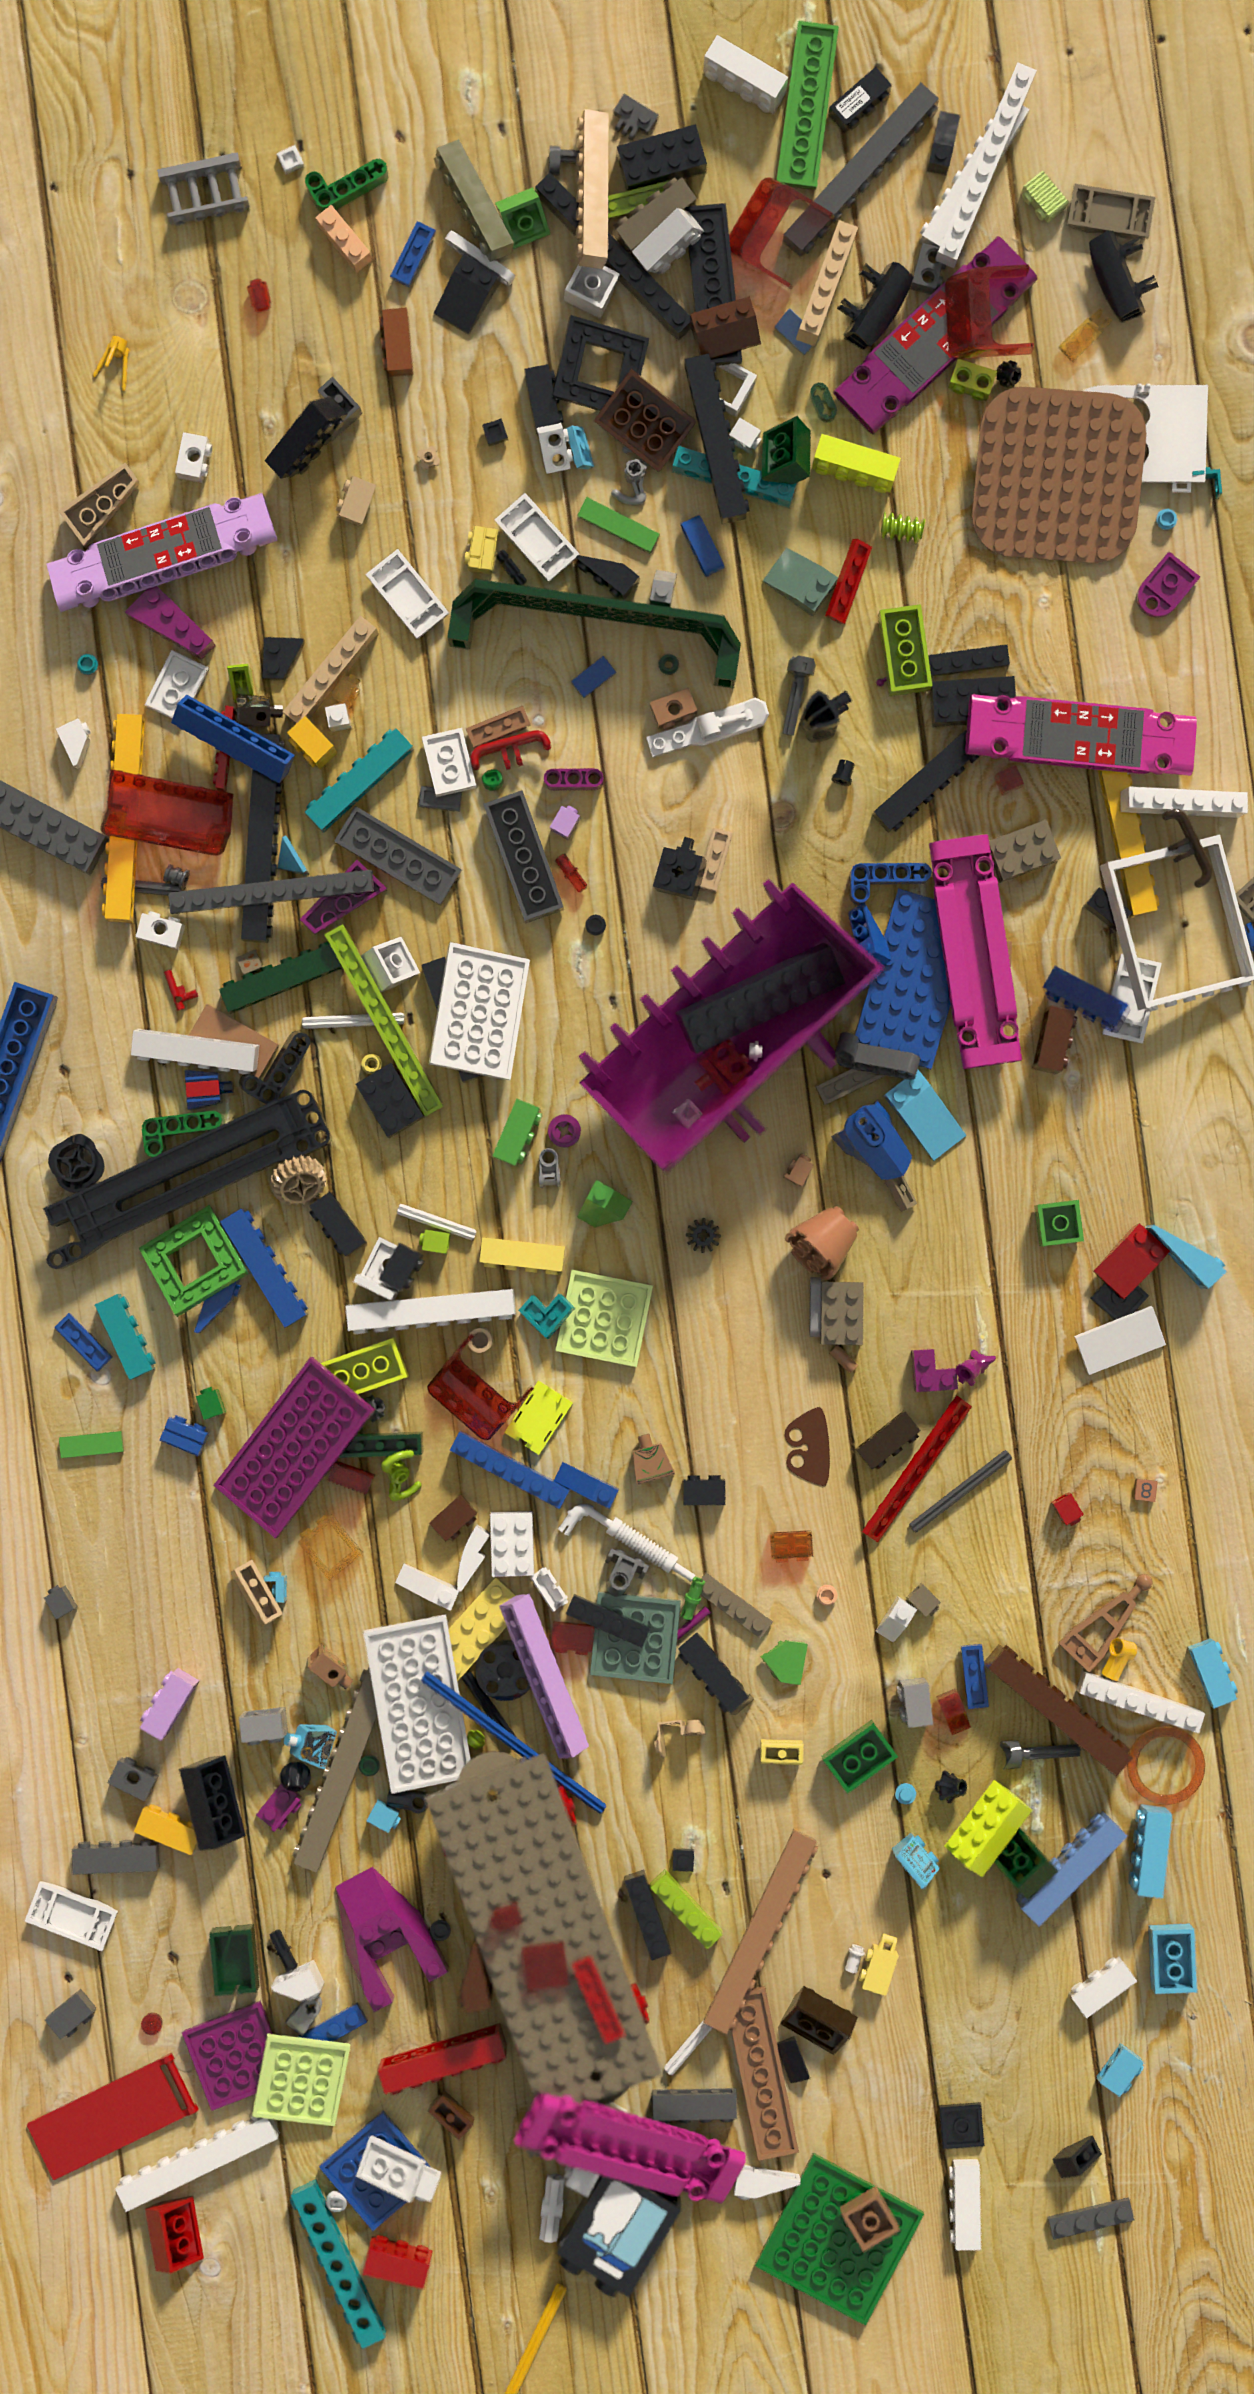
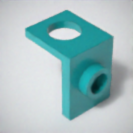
M1206 467L1205 479H1214L1215 497L1219 499L1222 494L1220 469L1211 470L1210 467ZM1204 470L1192 471V476L1205 474Z

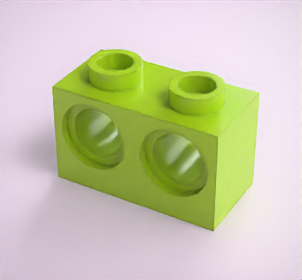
M958 358L948 388L957 394L966 393L972 395L971 397L978 401L988 400L997 371ZM964 375L967 377V381L961 382L957 376ZM983 381L986 383L987 387L980 388L978 387L977 382Z

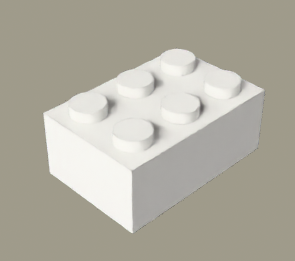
M676 208L632 253L647 271L663 274L671 267L670 263L675 258L679 259L686 253L685 249L690 244L693 245L700 240V235L704 230L688 211Z
M533 1511L491 1512L492 1577L534 1576Z

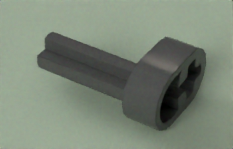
M549 146V173L559 175L560 162L576 163L579 150L560 149V146Z

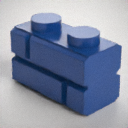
M179 1415L169 1417L159 1441L200 1456L210 1432L205 1431L206 1427L201 1424L194 1423L193 1426L186 1423L187 1419Z

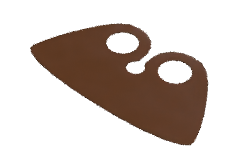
M817 1407L796 1418L785 1429V1439L791 1446L808 1445L807 1451L802 1449L791 1451L787 1456L786 1463L789 1470L795 1475L814 1484L826 1486L830 1469L829 1436L823 1409ZM794 1428L802 1431L803 1435L799 1441H793L789 1436L790 1431ZM797 1454L804 1458V1464L799 1468L791 1464V1458Z

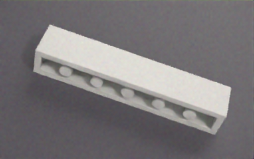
M1128 787L1120 792L1121 812L1163 814L1170 809H1180L1186 815L1232 818H1239L1248 813V793L1147 787Z
M136 1029L133 1031L131 1055L137 1056L138 1060L144 1061L155 1058L159 1063L177 1061V1065L190 1066V1063L198 1064V1068L210 1069V1066L218 1067L219 1071L230 1072V1069H237L240 1074H251V1072L257 1070L260 1045Z
M1083 1670L1076 1688L1080 1694L1199 1733L1205 1713L1199 1709Z

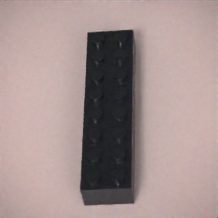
M823 942L675 1012L690 1050L695 1054H699L846 983L831 946Z

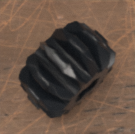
M702 1218L701 1226L697 1220H694L696 1229L691 1225L688 1226V1229L694 1232L693 1234L686 1233V1237H693V1240L687 1243L688 1245L696 1243L693 1248L694 1251L700 1245L701 1253H705V1246L707 1245L708 1250L711 1252L713 1248L710 1243H713L715 1246L719 1245L717 1241L713 1240L714 1238H721V1234H714V1231L719 1230V1226L713 1229L710 1228L714 1223L713 1220L709 1222L708 1226L705 1225L706 1218ZM702 1230H706V1233H709V1238H706L705 1242L700 1241L701 1238L698 1239L697 1236Z

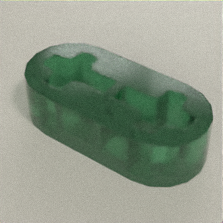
M815 383L810 391L811 401L820 420L831 422L836 417L837 407L828 387L824 383ZM816 389L824 391L822 395V401L819 395H814L816 393ZM824 404H826L828 410H833L831 411V416L823 414Z

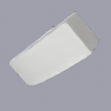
M478 1524L467 1541L460 1561L458 1572L459 1591L463 1590L486 1556L479 1550L491 1533Z

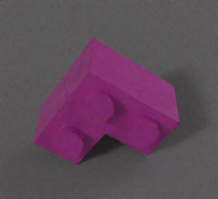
M934 1349L911 1350L915 1392L958 1389L956 1368L936 1369Z

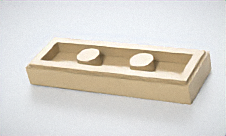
M713 827L705 855L706 868L700 889L717 892L733 832Z

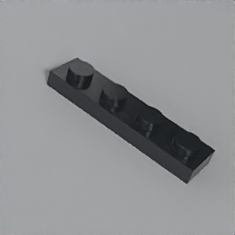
M1007 644L928 655L931 677L1010 666Z
M576 1594L573 1595L566 1615L641 1648L651 1628Z

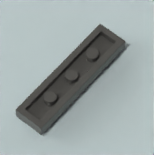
M1127 2197L1048 2216L1053 2240L1134 2221L1130 2199Z

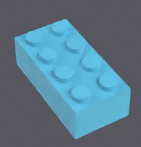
M1140 1804V1809H1137L1135 1814V1821L1138 1822V1827L1133 1833V1843H1136L1135 1851L1131 1853L1133 1872H1129L1128 1883L1138 1896L1163 1898L1172 1814L1162 1806Z

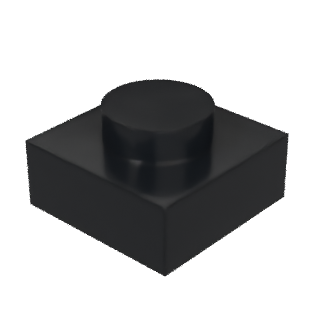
M502 418L482 425L488 446L508 440Z
M673 1848V1871H694V1849Z

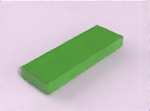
M122 1431L59 1437L61 1458L124 1452Z

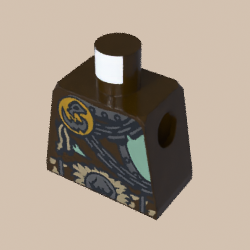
M237 694V723L242 726H270V718H283V705H271L270 697Z

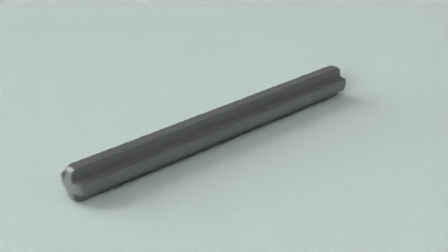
M1006 1450L1001 1452L909 1524L911 1529L915 1533L920 1531L1012 1460L1009 1452Z

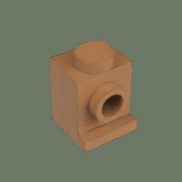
M800 1154L797 1160L793 1159L787 1169L790 1171V1174L785 1173L783 1178L802 1187L814 1165L810 1163L811 1158Z

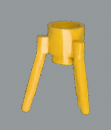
M112 336L106 351L93 373V377L98 375L104 362V366L108 367L112 357L121 358V355H123L122 391H125L130 349L126 348L128 342L125 339Z

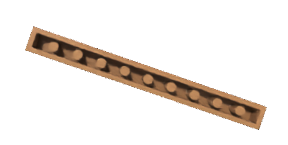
M793 1829L705 2015V2024L727 2034L729 2029L733 2030L737 2019L734 2017L738 2010L742 2011L746 2003L744 1996L747 1991L751 1992L755 1984L753 1977L756 1972L760 1973L765 1961L762 1958L765 1952L769 1953L772 1948L773 1942L771 1939L773 1934H778L781 1929V1917L789 1912L791 1907L789 1900L792 1895L796 1896L800 1888L798 1881L801 1876L805 1877L809 1869L807 1862L810 1857L814 1858L818 1850L816 1839Z

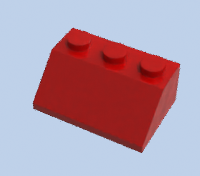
M193 2196L161 2201L145 2208L156 2271L171 2274L204 2259Z

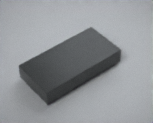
M421 786L419 808L460 812L462 791L436 797L434 787Z

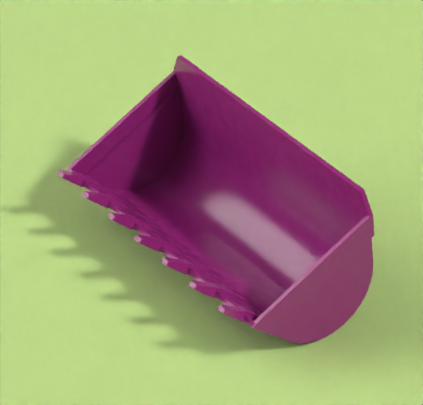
M770 879L766 880L762 885L772 902L752 921L739 908L735 909L732 915L741 931L722 949L708 936L703 939L701 943L711 959L691 978L679 966L676 965L670 971L680 988L661 1006L647 994L640 998L650 1016L630 1035L617 1023L609 1027L619 1045L600 1063L585 1051L579 1056L580 1061L588 1072L579 1082L580 1085L665 1173L670 1172L723 1121L745 1143L750 1136L733 1117L732 1113L734 1111L760 1136L766 1129L743 1103L804 1045L829 1069L837 1064L834 1060L836 1058L835 1051L821 1034L820 1030L873 982L884 969L793 882L782 892ZM824 942L831 946L846 984L699 1054H695L690 1050L675 1012ZM755 1041H758V1045H762V1058H758L757 1062L749 1059L750 1043H755Z

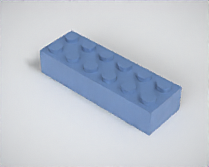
M1104 1811L1100 1814L1096 1813L1091 1818L1089 1826L1086 1829L1084 1827L1080 1829L1075 1835L1076 1839L1072 1843L1068 1842L1061 1849L1062 1853L1057 1858L1054 1857L1050 1860L1058 1872L1028 1900L1020 1892L1017 1894L1018 1898L1016 1901L1020 1908L1038 1926L1128 1837Z

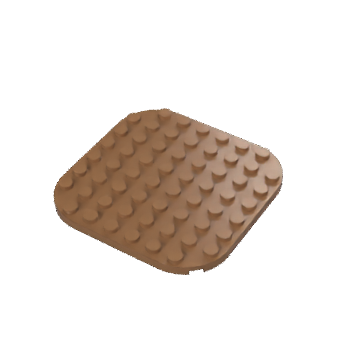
M1015 387L996 396L985 409L981 419L972 504L973 528L985 547L994 553L1009 557L1085 563L1105 562L1120 555L1131 543L1138 521L1147 435L1145 421L1138 408L1125 397L1101 392Z

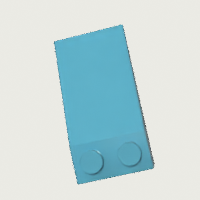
M917 1070L915 1079H904L883 1095L933 1161L967 1136L919 1070Z
M1147 1225L1145 1227L1170 1251L1168 1253L1169 1256L1200 1289H1209L1227 1272L1223 1268L1225 1264L1218 1257L1214 1258L1156 1225Z

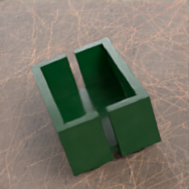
M254 1924L236 1925L233 1930L231 1926L212 1928L209 1938L215 1996L233 1995L237 1985H240L237 1990L238 1994L257 1992L260 1985Z

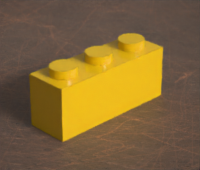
M146 1805L141 1812L134 1833L192 1856L197 1847L192 1820L187 1822L180 1819L181 1816L176 1813L169 1812L167 1814L162 1812V1809L156 1805Z

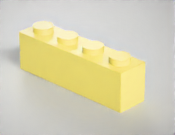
M482 1237L480 1262L484 1263V1267L496 1268V1264L505 1265L504 1269L517 1271L518 1266L525 1267V1272L537 1273V1269L546 1270L545 1274L558 1275V1271H563L565 1247Z

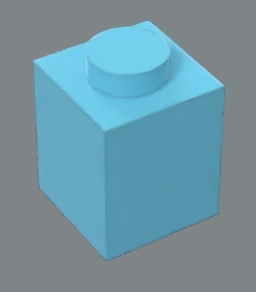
M378 1799L367 1822L389 1833L391 1828L395 1829L401 1819L398 1817L400 1810L389 1807L387 1803Z

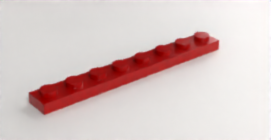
M955 1396L942 1417L937 1421L933 1430L926 1437L924 1443L914 1454L906 1469L903 1470L897 1482L890 1489L888 1495L879 1505L872 1518L867 1522L862 1531L864 1534L879 1542L972 1408L970 1404L959 1396Z

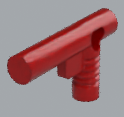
M172 970L164 971L177 1011L185 1009L183 1002L199 997L196 989L186 993L184 986L177 987ZM176 997H181L182 1000L177 1003Z

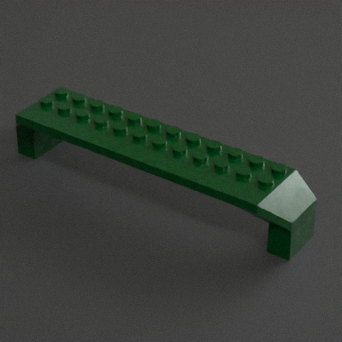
M475 579L452 603L447 636L450 647L470 650L474 621L499 604L701 634L718 657L714 686L733 689L735 686L741 643L724 615Z

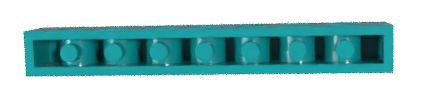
M312 2180L294 2189L291 2195L292 2198H290L291 2205L294 2210L299 2212L300 2224L309 2234L308 2241L310 2246L315 2248L318 2253L317 2260L320 2267H324L326 2270V2280L329 2286H333L336 2292L334 2296L337 2304L342 2305L345 2311L343 2315L348 2325L351 2324L353 2328L352 2335L357 2344L360 2343L363 2349L384 2339L387 2330L332 2212L326 2206V2199L317 2180ZM313 2204L316 2209L309 2211L305 2205ZM321 2223L324 2225V2229L318 2230L314 2224ZM330 2242L333 2248L327 2249L323 2246V2243ZM339 2261L342 2267L335 2268L332 2262ZM347 2280L351 2283V2286L344 2287L341 2281ZM356 2299L359 2301L360 2305L353 2306L351 2305L350 2300ZM364 2318L368 2320L369 2323L367 2325H362L359 2323L358 2320Z

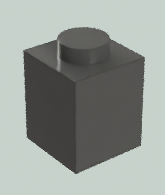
M59 1585L47 1591L49 1595L44 1597L55 1619L78 1607L66 1585L62 1588Z

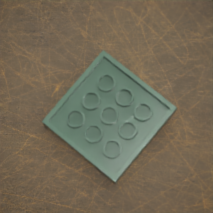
M599 1591L597 1604L651 1628L641 1648L595 1627L590 1675L673 1684L681 1600L627 1594L615 1597L608 1592Z

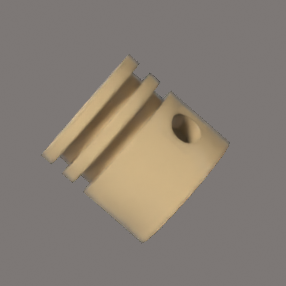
M476 1328L468 1335V1346L475 1352H485L493 1344V1335L486 1328Z

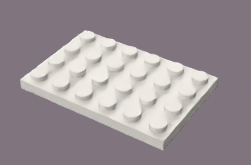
M452 942L448 944L429 1058L430 1065L507 1081L511 1080L529 959Z

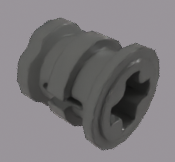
M169 864L165 870L163 881H170L175 886L178 884L180 889H184L188 882L190 871H182V868H174L173 865Z

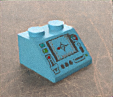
M910 1833L895 1845L892 1850L896 1858L923 1889L940 1869L937 1864L939 1860L932 1851L928 1853L924 1849L926 1844L919 1835L914 1837Z

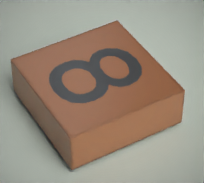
M1136 1478L1134 1499L1155 1502L1158 1481Z

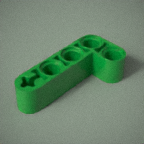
M374 159L330 185L326 184L320 173L315 171L309 172L305 177V184L314 204L322 213L330 205L335 210H338L384 184L388 180L389 173L384 160ZM358 179L366 180L365 183L361 185L356 183ZM314 181L320 182L317 187L310 186ZM341 189L348 190L344 195L338 194ZM323 199L330 200L327 205L320 204Z
M205 1111L146 1119L142 1124L145 1153L150 1157H155L165 1152V1136L213 1130L225 1124L224 1116L217 1111ZM213 1115L219 1118L215 1126L212 1123H204V1119L211 1120ZM196 1117L199 1124L196 1128L192 1129L189 1126V1121L191 1118ZM171 1120L178 1122V1128L175 1131H170L168 1127ZM155 1122L157 1124V1131L151 1134L148 1131V1126L150 1123ZM153 1143H158L160 1146L157 1154H152L150 1150Z

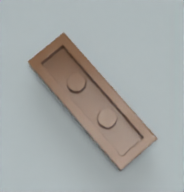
M522 705L466 728V731L475 749L482 744L492 742L529 727L531 724Z

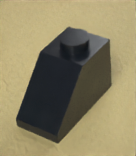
M1089 2136L1062 2149L1052 2160L1061 2178L1081 2176L1102 2153L1094 2137Z

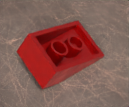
M1139 1223L1125 1234L1093 1272L1122 1299H1125L1160 1264L1170 1251Z

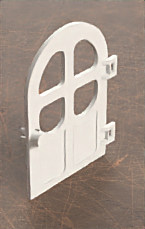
M1101 385L1083 390L1117 394L1126 399H1137L1139 402L1146 404L1150 413V419L1146 424V445L1149 449V455L1143 465L1142 483H1172V492L1191 493V483H1205L1208 385ZM1204 470L1205 474L1192 476V471ZM1177 484H1187V488H1177Z

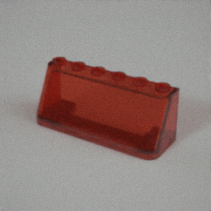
M110 769L101 819V831L109 836L213 856L221 855L231 834L233 793Z

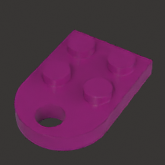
M1168 551L1140 585L1137 591L1139 608L1150 617L1160 618L1167 616L1200 579V576ZM1148 599L1155 600L1157 604L1155 609H1149L1146 606Z

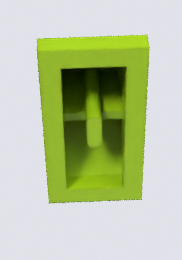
M248 664L227 666L234 703H237V694L254 695L250 666Z

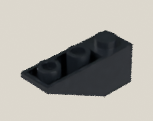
M581 555L576 556L577 567L584 573L589 572L594 576L593 580L600 586H607L610 589L609 592L617 599L621 597L625 600L640 581V576L623 563Z

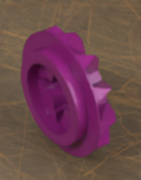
M562 1114L552 1119L548 1127V1135L555 1145L564 1148L570 1147L579 1140L581 1127L573 1116ZM570 1123L568 1131L573 1135L565 1134L564 1137L559 1139L561 1131L556 1127L564 1128L565 1125Z

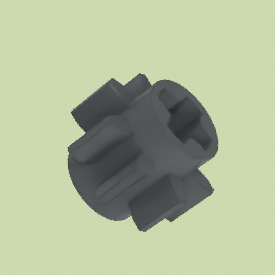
M371 1395L364 1399L375 1409L369 1418L371 1422H375L385 1415L383 1413L385 1404L381 1398H374Z

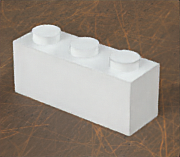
M1119 1956L1116 1959L1113 1957L1105 1963V1967L1101 1970H1095L1090 1973L1086 1981L1075 1984L1069 1994L1084 2016L1088 2018L1136 1983L1137 1980Z

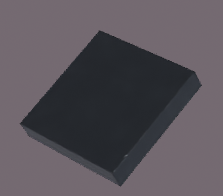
M1104 1282L1090 1299L1113 1320L1134 1313L1149 1295L1137 1286L1125 1299H1122Z
M981 2102L939 2105L943 2149L984 2146Z

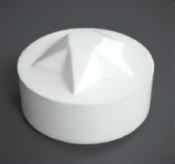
M332 2191L327 2195L326 2206L333 2212H341L346 2208L347 2200L339 2191Z

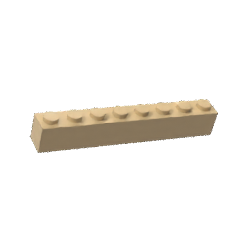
M584 109L582 117H578L577 130H580L576 143V147L579 148L576 166H579L576 177V184H579L576 194V202H579V207L576 211V220L579 221V226L576 229V238L579 239V244L576 246V257H579V266L603 269L608 259V113Z

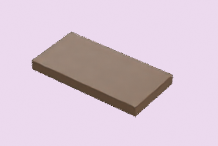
M206 1004L189 1036L260 1045L257 1070L251 1072L252 1075L259 1079L279 1046Z

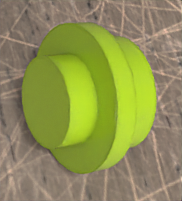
M470 1730L468 1732L467 1742L471 1747L479 1749L485 1745V1737L480 1731Z

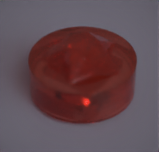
M154 2012L146 2014L141 2022L142 2030L148 2035L157 2034L163 2026L162 2017Z

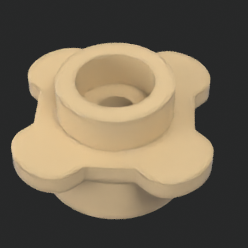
M430 446L426 450H418L417 456L421 460V468L428 469L440 464V459L436 455V447Z

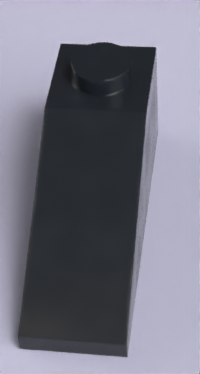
M940 111L927 172L947 176L960 115Z

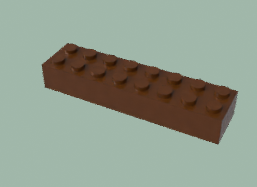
M998 1644L984 1661L985 1666L1118 1777L1133 1759L1129 1754L1131 1750L1119 1739L1114 1741L1113 1738L1115 1736L1101 1725L1098 1728L1097 1725L1099 1723L1087 1712L1082 1714L1081 1711L1083 1709L1073 1700L1069 1699L1066 1701V1695L1055 1685L1052 1688L1048 1686L1051 1682L1039 1672L1034 1674L1032 1672L1034 1668L1023 1658L1020 1661L1016 1659L1018 1654L1009 1646L1005 1645L1003 1648Z

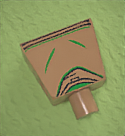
M649 1433L638 1436L640 1448L633 1450L637 1485L674 1475V1469L662 1444H652Z
M322 1643L307 1658L308 1668L331 1687H335L338 1683L344 1689H347L353 1682V1679L346 1674V1665Z

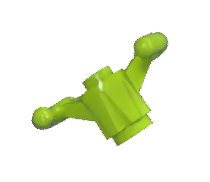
M412 1450L401 1451L392 1456H387L382 1462L381 1469L386 1472L390 1482L388 1496L394 1502L410 1497L422 1487L421 1482L417 1481L405 1491L400 1492L401 1484L407 1480L410 1474L402 1459L412 1458L414 1456Z

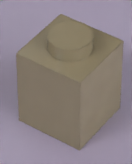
M922 1583L907 1596L925 1617L928 1615L932 1616L940 1608L938 1605L941 1602Z

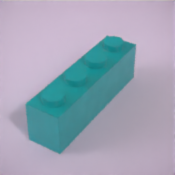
M116 1294L95 1304L129 1380L154 1370L156 1361L152 1353H148L146 1350V1339L143 1334L139 1335L136 1328L139 1326L135 1316H131L127 1309L130 1305L126 1297Z

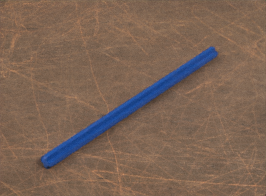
M426 1672L422 1676V1683L520 1756H526L529 1759L539 1755L431 1673ZM549 1762L554 1779L559 1785L564 1786L567 1791L598 1814L605 1810L606 1805L604 1802Z

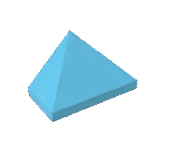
M286 835L283 836L278 869L302 875L309 874Z

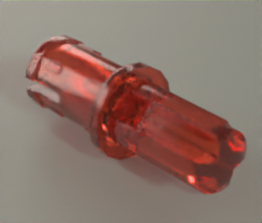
M566 853L560 855L555 862L565 874V879H569L577 892L584 891L587 888V883L579 874L578 867L571 863Z

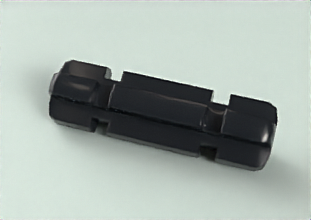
M501 550L496 554L497 560L502 563L511 579L514 578V583L523 586L527 580L523 574H520L521 572L513 560L509 559L507 552Z

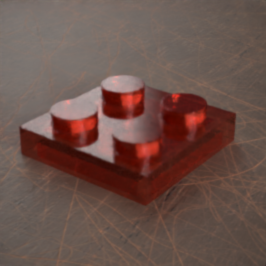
M564 1941L522 1946L527 1991L570 1985Z

